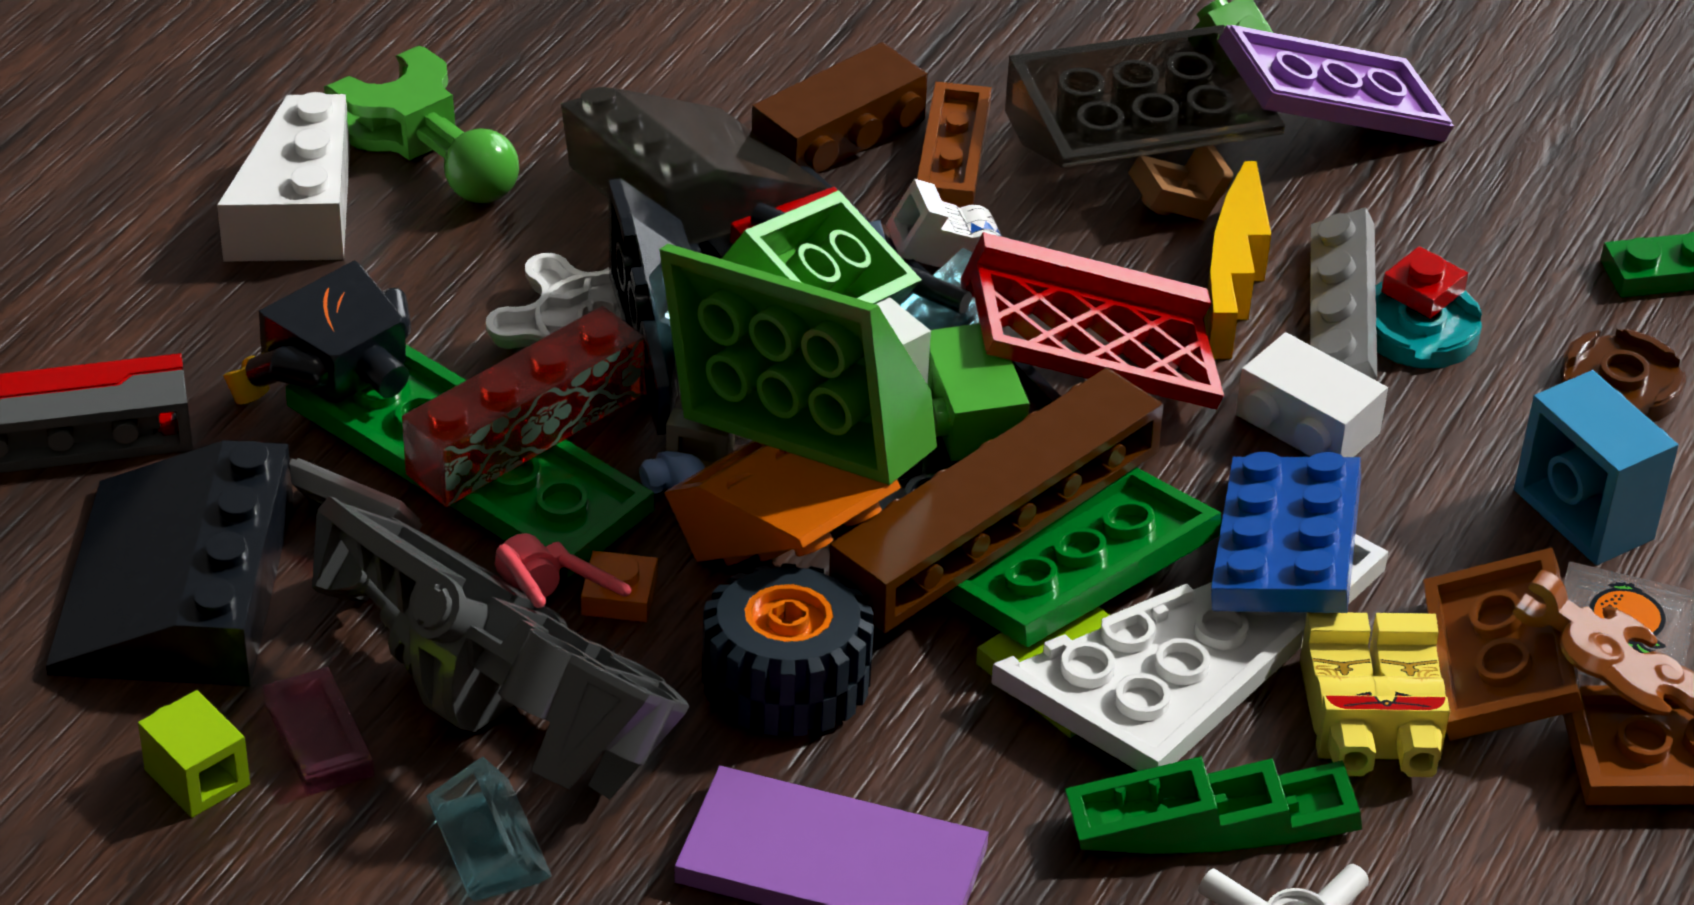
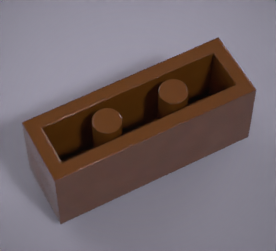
M880 42L753 104L751 151L780 173L799 166L809 167L816 173L824 171L924 120L928 73L884 42Z

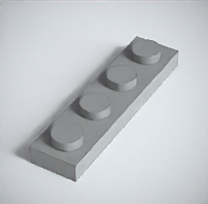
M1365 207L1345 214H1334L1323 221L1311 224L1310 345L1366 376L1377 379L1375 224Z

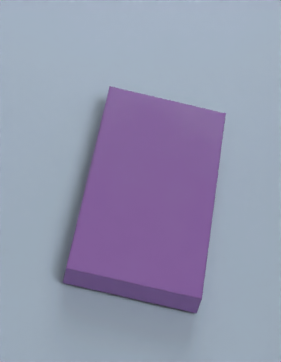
M1226 25L1218 40L1264 110L1442 142L1446 141L1454 128L1448 115L1406 58L1236 25Z
M719 765L675 864V883L761 905H967L987 850L989 832Z

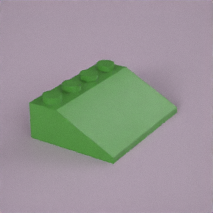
M666 244L659 249L685 419L887 485L892 484L937 447L931 390L879 305L675 245Z

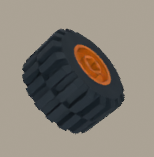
M782 563V567L774 568L763 565L753 567L752 573L739 572L729 577V585H719L712 592V600L706 601L703 611L702 683H704V693L708 701L716 702V711L724 718L736 717L738 726L747 730L755 727L764 729L763 734L778 736L779 732H792L793 737L808 735V730L817 729L824 732L834 728L835 720L847 721L856 714V706H861L866 701L868 687H870L874 615L871 606L865 604L866 596L858 588H848L849 581L838 574L826 575L824 574L825 569L814 566L806 569L796 567V564Z

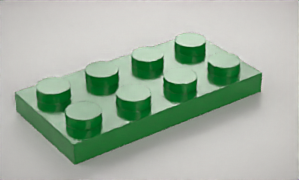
M1136 467L942 595V597L1028 648L1218 537L1222 524L1221 512Z

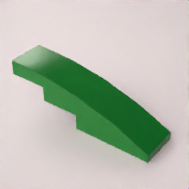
M1202 756L1065 788L1081 850L1144 854L1221 852L1291 844L1363 830L1361 812L1343 760L1278 775L1273 758L1207 774Z

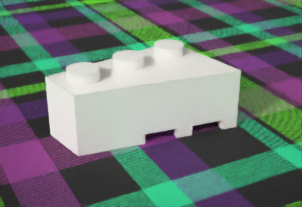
M311 92L304 95H287L217 205L223 262L344 260L350 160L346 94Z

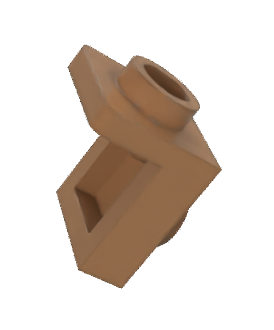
M1201 141L1185 166L1139 155L1128 172L1142 194L1141 200L1152 211L1164 216L1174 213L1203 221L1207 219L1233 178V172L1214 144L1206 141Z

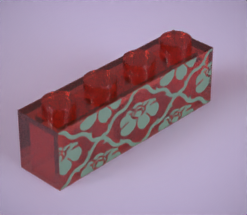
M602 305L402 416L406 475L445 507H448L644 395V336Z

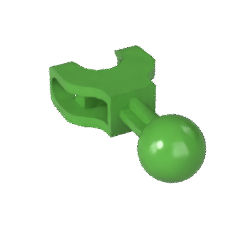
M416 46L395 56L399 62V79L384 84H368L347 76L324 86V94H346L349 142L355 148L375 152H397L408 160L434 150L444 158V173L451 189L459 197L472 203L486 204L497 201L508 194L515 185L519 174V159L514 146L505 136L494 130L478 128L463 132L455 125L453 95L445 89L448 85L447 64L443 59L425 47Z

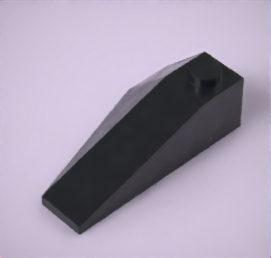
M621 178L608 180L609 278L631 350L635 343L644 337L635 348L633 357L634 360H637L635 363L639 360L636 367L643 368L640 380L657 435L666 434V423L673 408H675L679 380L659 249L666 244H671L695 252H701L698 243H688L682 221ZM644 351V354L641 356L644 360V366H639L642 359L637 358V356Z

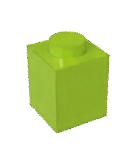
M198 690L170 705L159 708L152 715L138 722L145 771L191 818L250 785L245 737Z

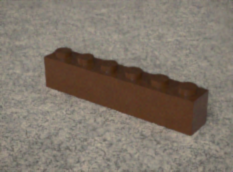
M1106 367L1083 383L1074 385L1066 394L1044 408L1030 413L1022 422L997 438L984 442L975 452L953 466L940 470L931 480L909 494L893 500L874 517L866 520L854 529L844 531L835 541L830 543L829 576L838 574L849 581L848 588H858L866 596L865 604L871 606L874 615L873 625L885 634L1157 454L1160 444L1163 403Z

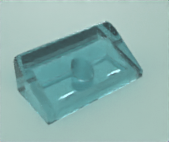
M483 756L426 796L467 894L473 901L535 885L552 876L510 781Z

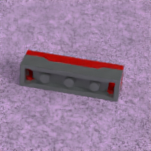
M181 353L0 374V473L193 450Z

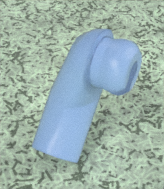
M664 451L659 452L656 459L645 460L639 468V474L643 486L656 494L664 489L672 488L703 470L705 466L698 457L692 454Z

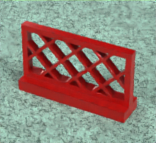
M982 232L960 278L961 288L971 291L972 297L975 298L987 355L1087 379L1107 367L1146 393L1217 410L1224 397V393L1203 322L1212 304L1207 288ZM1034 314L1048 325L1051 330H1044L1028 316ZM1009 326L1025 340L1003 335L1002 328ZM1088 328L1092 329L1109 344L1104 346L1085 330ZM1067 340L1083 354L1072 352L1061 342ZM1147 342L1166 358L1161 360L1143 346L1142 343ZM1124 354L1140 368L1128 365L1118 356ZM1179 367L1197 382L1187 380L1175 369Z

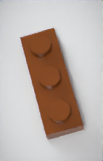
M935 81L917 179L934 184L943 202L956 205L959 208L974 205L991 105L992 87Z

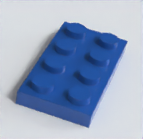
M1256 452L1246 457L1232 458L1211 585L1212 611L1348 613L1361 486V457H1343L1333 452H1321L1310 457H1279L1270 452Z

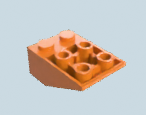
M752 440L664 493L696 561L723 559L725 564L729 566L742 562L755 554H758L761 561H767L794 549L798 557L813 553L833 541L830 531L841 524L853 526L880 513L882 508L879 501L901 487L898 480L887 485Z

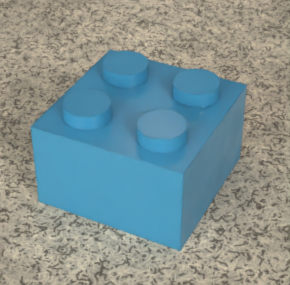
M1591 370L1533 396L1513 490L1597 566L1655 539L1679 444L1629 402L1622 393L1614 389L1594 370Z

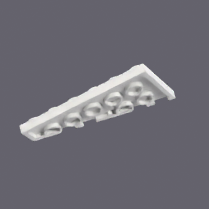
M1357 534L1355 535L1349 603L1385 571L1388 551ZM1212 582L1194 590L1188 584H1184L1102 618L1101 628L1084 636L1071 640L1064 634L1044 642L1043 653L1019 662L1014 656L994 663L991 683L1137 771L1178 762L1301 649L1307 612L1212 611Z

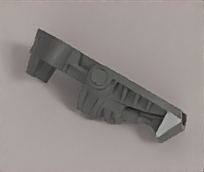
M331 496L317 509L312 588L316 592L339 599L367 602L371 599L381 609V621L390 629L388 641L390 653L400 663H404L405 669L413 676L423 705L456 727L475 732L501 717L514 705L534 716L549 721L550 724L532 767V772L570 790L600 754L606 750L588 786L610 800L640 765H644L652 751L686 714L689 708L688 703L673 688L666 684L662 677L632 660L615 654L601 644L583 638L569 629L566 621L554 610L547 606L543 608L534 607L523 591L396 518L391 516L383 517L342 503L337 498Z

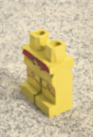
M1307 612L1299 661L1314 732L1317 735L1316 749L1318 758L1332 759L1333 762L1343 760L1348 776H1364L1372 771L1375 759H1399L1400 769L1408 777H1433L1437 773L1438 762L1441 760L1450 714L1436 648L1439 633L1436 614L1376 613L1369 648L1368 643L1371 630L1367 613Z

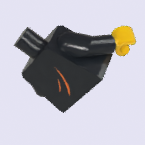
M354 260L259 310L261 355L247 357L242 361L241 369L227 372L223 375L237 404H246L259 399L269 391V385L276 382L312 389L330 401H343L368 386L372 387L382 397L391 398L401 392L409 379V370L404 366V363L406 362V338L411 333L412 327L406 294L401 289L395 287L381 291L364 268Z

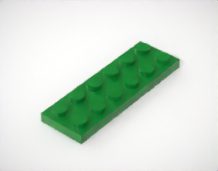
M406 345V362L404 366L409 370V379L401 392L391 398L382 397L370 386L343 401H330L314 390L289 384L285 387L288 407L446 505L455 498L463 484L476 476L480 470V464L484 463L489 453L484 454L478 449H471L465 453L457 454L452 450L444 449L449 446L465 449L471 445L483 446V444L486 450L496 448L497 445L505 440V433H508L513 423L524 416V414L518 412L516 417L509 418L506 414L515 410L514 408ZM502 416L508 418L509 424L504 428L503 432H493V421ZM527 417L513 428L507 442L502 446L514 452L522 451L521 447H536L537 449L546 450L541 453L526 451L518 456H510L506 452L501 453L502 450L495 451L487 461L480 476L471 482V486L464 487L458 499L448 506L505 541L517 534L528 533L536 536L545 547L553 542H560L570 554L590 562L592 551H604L654 511V492L563 437L550 447L557 439L558 434L554 432L552 434L544 433L543 425L540 434L534 441L529 444H522V438L530 432L528 430L521 436V429L524 425L528 424L530 419ZM491 424L489 433L482 441L476 444L470 443V438L479 429ZM468 456L460 464L471 460L473 462L472 469H470L468 474L462 476L459 473H455V475L460 476V483L455 489L451 491L446 490L445 472H449L447 476L449 477L454 471V466L458 460L452 466L449 465L459 457ZM515 457H519V459L514 461L511 465L518 461L523 462L522 464L518 465L517 467L511 469L506 473H504L506 470L505 467L507 466L509 461L503 467H501L502 463L509 460L510 458L513 459ZM500 464L499 467H495L492 470L494 471L493 473L500 472V476L491 480L493 473L487 471L493 465ZM483 474H488L482 479L486 478V481L489 483L472 492V487L479 481V478ZM562 567L559 571V574L566 579L575 573L565 567Z

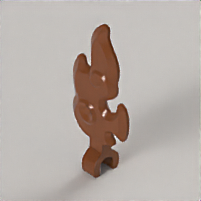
M1540 570L1528 589L1542 597L1546 604L1539 603L1533 597L1525 594L1513 610V614L1518 620L1531 627L1551 625L1560 631V647L1566 659L1580 671L1601 679L1618 695L1635 706L1655 714L1668 716L1672 708L1664 701L1666 699L1694 716V671L1680 665L1675 659L1661 652L1640 653L1636 651L1628 642L1636 641L1649 647H1655L1658 641L1644 624L1629 614L1611 606H1606L1603 609L1604 618L1595 615L1590 607L1580 608L1568 600L1565 585L1556 575Z

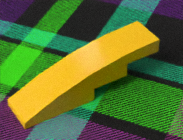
M1244 161L1225 197L1214 233L1207 288L1212 304L1204 317L1205 329L1214 359H1232L1237 320H1249L1254 281H1265L1271 230L1257 161Z

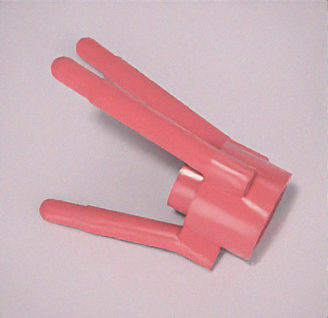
M525 533L509 538L496 550L495 567L497 572L506 582L523 591L536 608H543L546 604L545 597L552 594L557 588L560 580L559 571L562 567L623 597H627L631 593V587L628 584L570 554L560 542H553L545 547L536 536Z

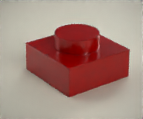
M1418 246L1384 273L1381 292L1431 319L1465 291L1469 272L1444 260L1441 256Z

